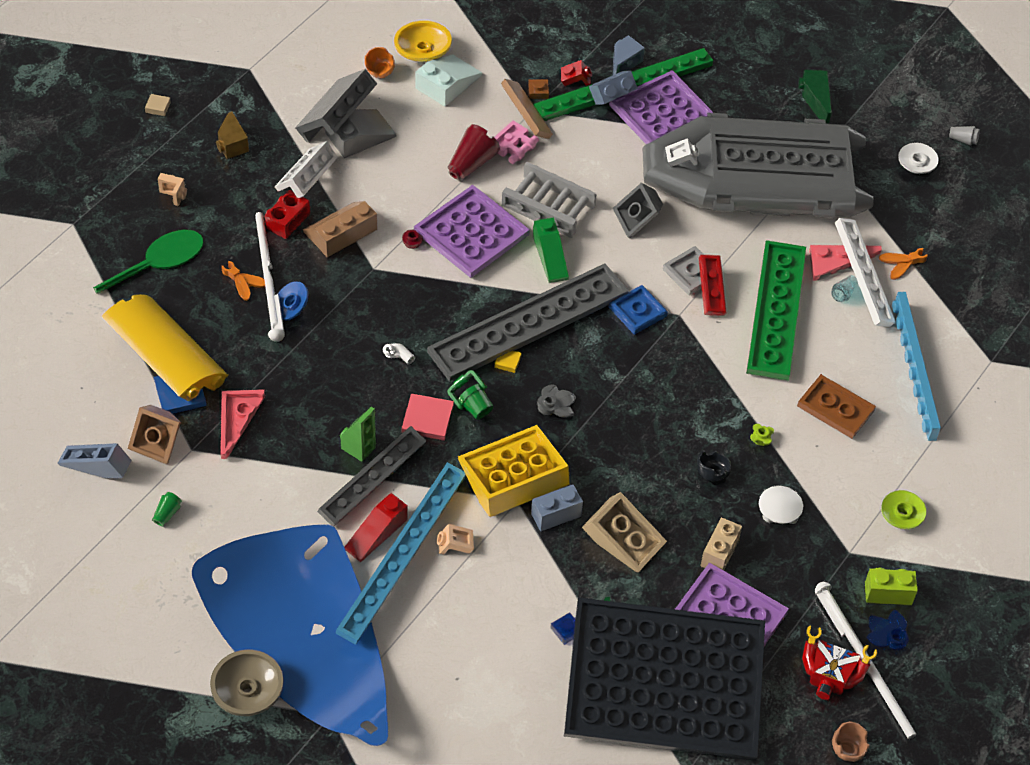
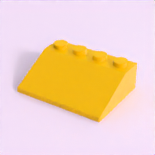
M538 425L458 456V460L479 503L489 517L569 485V467Z

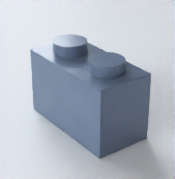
M622 71L589 86L595 104H606L638 89L631 71Z
M570 485L532 499L531 515L539 530L543 531L581 517L583 501L574 485Z

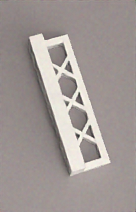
M328 141L310 148L275 186L277 191L291 187L297 198L304 196L338 158Z

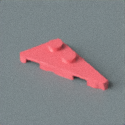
M810 245L809 253L813 281L819 280L820 276L829 272L832 275L838 270H844L852 266L844 245ZM866 246L870 259L882 251L881 246Z
M264 390L222 391L221 459H227L265 398Z

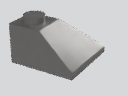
M641 182L615 205L613 210L627 237L631 238L659 214L663 203L655 189Z

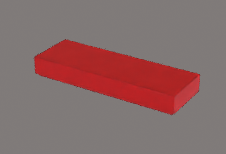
M700 255L699 268L704 315L724 316L727 312L721 256Z

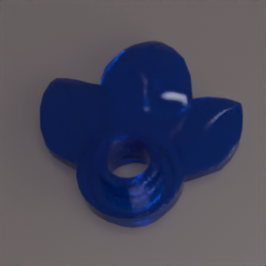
M893 610L888 620L872 615L869 617V627L872 632L867 635V639L872 644L879 647L889 646L896 650L907 646L909 641L905 631L907 622L898 611Z

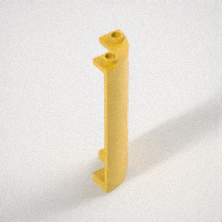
M133 295L132 299L126 302L121 300L102 315L107 323L179 397L187 401L195 398L203 386L212 391L216 390L224 383L228 376L148 295Z

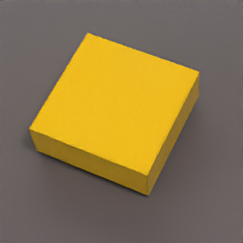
M511 351L498 357L495 362V368L515 373L521 359V353Z

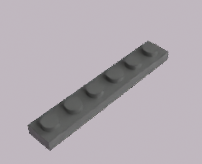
M410 426L325 502L317 512L334 527L426 443V440Z

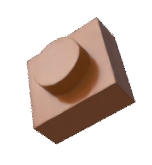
M529 80V99L549 98L548 80Z

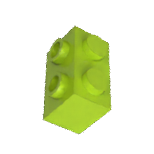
M884 568L869 569L865 581L866 603L912 605L917 593L916 571H908L906 569L886 570Z

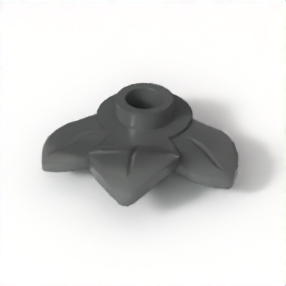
M548 385L542 389V396L537 401L538 410L542 414L552 415L554 413L563 418L574 416V412L569 407L576 399L573 393L567 390L559 391L556 385Z

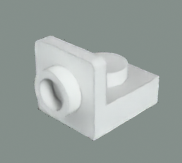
M688 138L665 147L668 163L671 167L688 160L694 166L698 164V149L696 145L690 143Z

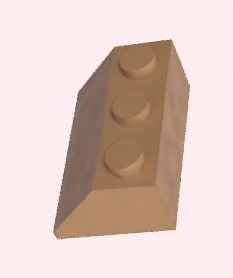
M366 201L353 202L303 229V232L326 257H329L376 231L377 213Z

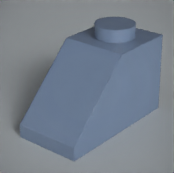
M629 35L622 40H618L614 46L613 75L622 71H629L643 62L644 47Z

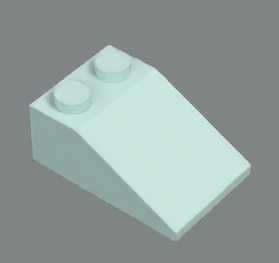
M449 55L428 61L415 72V88L445 107L480 78L482 72L455 55Z

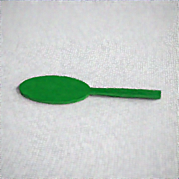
M178 230L165 234L149 246L146 252V260L94 286L93 289L98 294L150 266L158 269H169L183 265L192 260L201 251L203 238L198 232L192 230Z

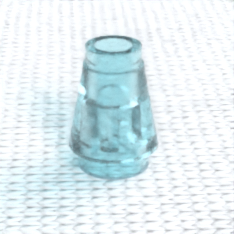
M849 275L834 284L831 291L832 297L838 302L849 300L858 284L857 278Z

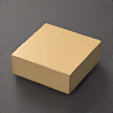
M151 94L145 106V112L165 116L171 103L170 97Z

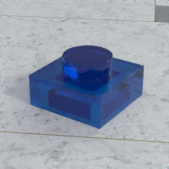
M569 612L551 623L550 628L563 645L573 640L575 618Z

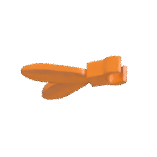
M919 248L909 255L884 253L879 256V260L884 263L897 264L890 275L892 280H896L903 276L911 264L925 262L928 255L920 256L923 254L924 248Z
M228 261V268L231 269H225L222 266V273L235 281L237 291L244 300H249L250 298L248 285L257 288L265 287V280L263 278L240 273V270L231 261Z

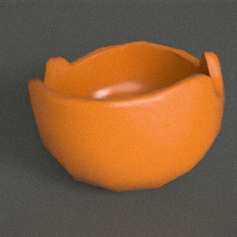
M375 47L365 55V66L373 77L385 78L394 70L395 60L386 48Z

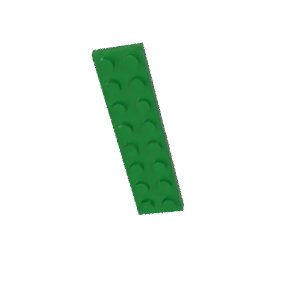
M765 241L746 374L789 381L806 254L805 246Z

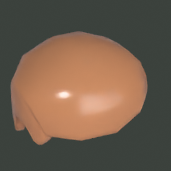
M849 721L841 724L835 731L832 739L835 754L845 761L855 762L862 759L870 746L866 739L868 734L866 729L855 722Z

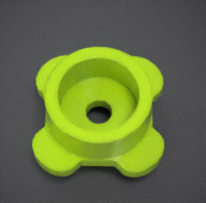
M761 424L753 425L754 432L751 434L750 439L760 446L771 444V435L774 434V429L770 426H761Z

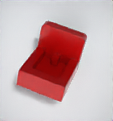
M582 60L561 67V82L564 86L580 80L586 86L591 85V69Z

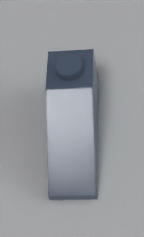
M118 443L66 446L58 464L62 467L102 478H123L132 460Z

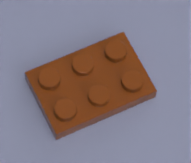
M820 374L797 404V407L851 439L854 438L876 408L872 403Z

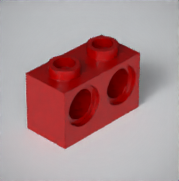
M289 190L278 199L272 208L267 210L265 214L266 229L287 239L310 214L309 200L304 197L297 198L295 193Z

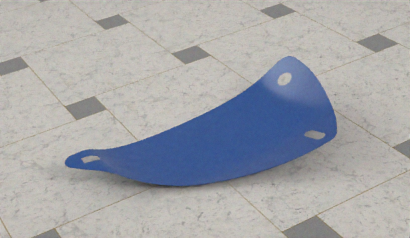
M307 525L245 537L212 550L194 563L192 578L201 600L213 623L233 651H261L271 656L280 666L283 674V689L280 695L282 700L305 717L332 731L353 735L373 746L382 745L387 741L386 686L372 622L356 645L336 634L338 626L362 591L335 527L332 525ZM325 536L328 540L326 546L312 559H305V552L320 537ZM217 567H223L227 571V579L223 584H216L213 581L212 574ZM314 624L325 627L321 633L311 635ZM364 721H369L378 729L370 734L360 725Z

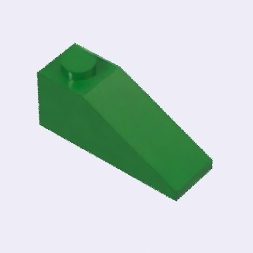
M554 217L534 221L533 239L548 282L569 280L561 239Z

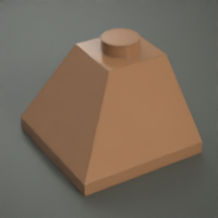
M147 405L139 407L127 449L168 464L181 422L171 412L156 406Z

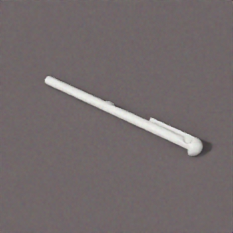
M258 212L255 216L272 329L269 331L268 336L272 341L279 342L285 335L280 299L278 294L275 295L273 279L270 274L272 264L269 257L264 215Z
M820 582L815 588L816 596L819 598L841 637L846 635L855 652L861 655L860 659H863L862 651L864 647L830 593L832 586L827 582ZM870 660L867 674L872 678L907 738H913L916 736L914 729L872 660Z

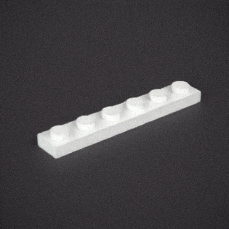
M839 218L835 225L875 326L891 327L896 322L856 221Z

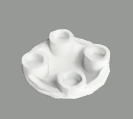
M770 487L761 494L759 499L760 511L766 522L794 524L802 514L803 503L801 497L797 492L788 487Z

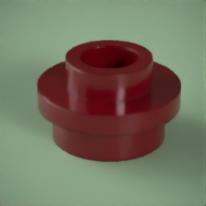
M407 230L402 235V242L409 249L418 248L423 241V236L416 230Z

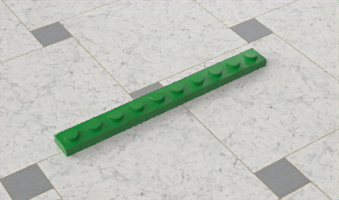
M705 48L632 71L638 87L672 70L680 77L713 66V59ZM587 86L535 103L534 107L543 120L547 121L596 104L590 88Z

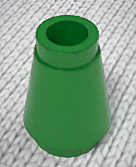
M166 492L165 495H162L152 521L163 527L181 508V498L171 492Z

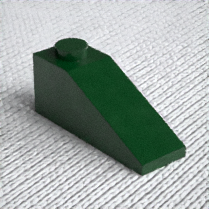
M804 70L803 78H799V89H802L803 98L816 116L821 120H825V124H829L832 112L828 72Z

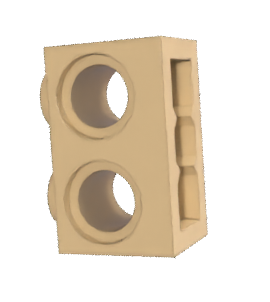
M721 517L703 552L701 567L706 568L710 562L724 571L739 541L741 525Z

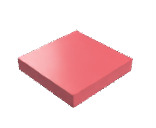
M411 394L402 425V433L412 426L422 437L445 441L454 401Z

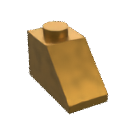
M229 112L218 131L219 141H216L219 152H223L227 159L249 152L248 137L233 112Z

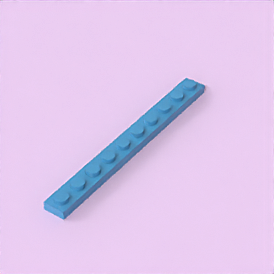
M448 462L446 463L336 630L337 635L355 645L358 643L466 476L464 471Z

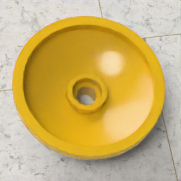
M432 21L408 23L401 27L394 37V46L397 52L403 57L417 62H428L442 57L449 51L452 44L449 30L443 25Z

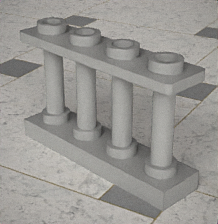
M526 162L524 165L525 179L516 190L506 187L502 192L501 206L533 221L554 217L559 233L572 238L576 233L577 219L575 218L584 206L591 209L595 207L597 194L572 181L548 172L537 165ZM535 182L542 187L533 199L522 195L528 186ZM552 190L560 194L553 204L548 207L540 203L548 191ZM567 198L577 202L568 215L558 211Z

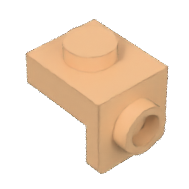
M160 173L158 177L159 191L172 195L174 205L178 206L187 194L184 179Z

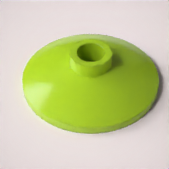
M897 490L885 496L882 501L881 512L885 520L892 526L900 529H913L924 521L926 506L916 494L905 490Z

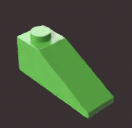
M370 407L349 428L346 427L340 435L341 449L361 462L376 448L375 409L373 407Z

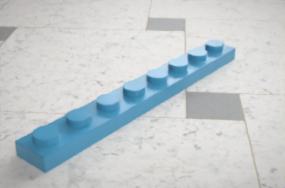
M898 292L895 301L892 302V310L897 315L896 326L901 331L900 342L905 347V362L909 363V378L913 380V394L918 399V414L922 415L923 419L922 430L926 433L928 441H937L941 426L906 292Z

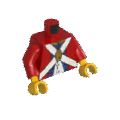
M811 626L807 628L809 640L805 643L802 660L806 673L811 676L810 683L818 687L816 695L821 699L828 700L832 692L842 694L845 689H851L862 682L870 667V660L876 658L878 654L877 649L873 656L868 657L866 650L869 645H866L862 651L864 657L860 659V654L818 640V643H816V639L821 635V628H818L816 636H811Z

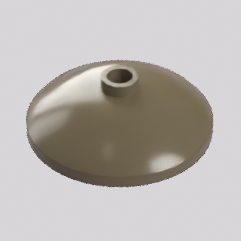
M257 650L236 651L224 657L214 668L210 679L211 693L215 702L228 713L237 716L257 715L272 707L280 697L283 689V674L278 663L264 652ZM246 689L252 690L251 692H244Z

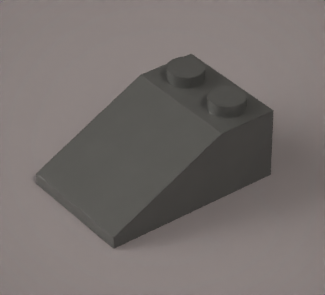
M355 109L334 134L330 135L325 129L326 135L344 158L396 137V133L377 109Z

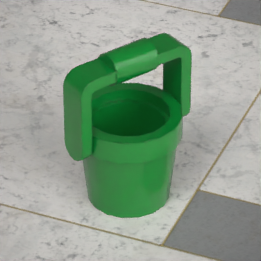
M470 370L465 375L462 374L447 391L458 408L462 410L465 407L476 420L486 417L494 408L485 393L486 384L475 371ZM474 376L479 384L468 388L458 399L454 392Z

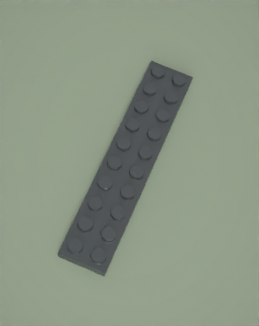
M604 263L427 347V353L449 382L462 374L465 375L470 370L474 371L504 354L515 351L608 306L612 301L628 294V290Z

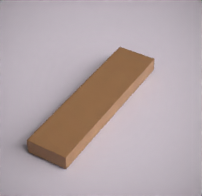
M504 79L501 83L502 87L534 135L550 139L553 133L520 84Z

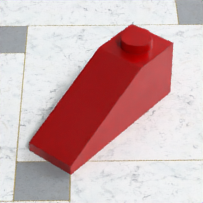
M393 493L388 494L374 507L344 546L345 550L361 563L408 520V505Z

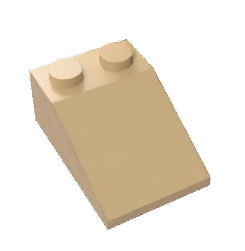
M621 492L610 497L582 527L599 546L635 572H639L667 542Z

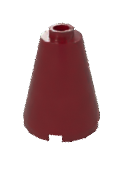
M471 124L466 129L448 165L450 176L454 179H464L496 156L500 151V145L495 137L490 138L486 135L488 132L486 129L479 125Z

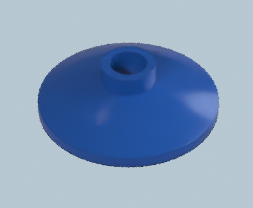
M291 282L279 291L282 320L295 318L306 306L308 289L303 283Z

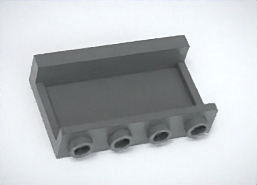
M366 69L338 79L295 129L306 142H310L322 127L330 135L334 134L374 89L377 82Z

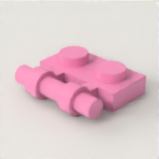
M514 120L495 136L500 145L498 154L504 157L510 153L511 156L508 160L511 164L522 160L525 156L524 154L527 151L533 150L539 141V138L535 135L529 138L528 129ZM519 143L522 144L520 148L516 147Z

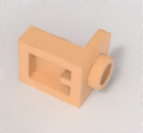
M448 524L437 536L439 554L444 555L448 549L470 554L474 550L473 530Z

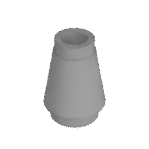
M975 126L951 127L949 138L968 145H977L980 129H976Z

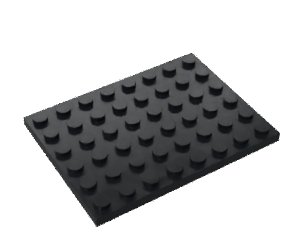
M578 597L563 737L756 760L758 757L765 620Z

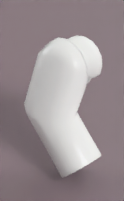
M386 344L383 347V353L389 358H402L407 364H411L415 360V356L402 344Z

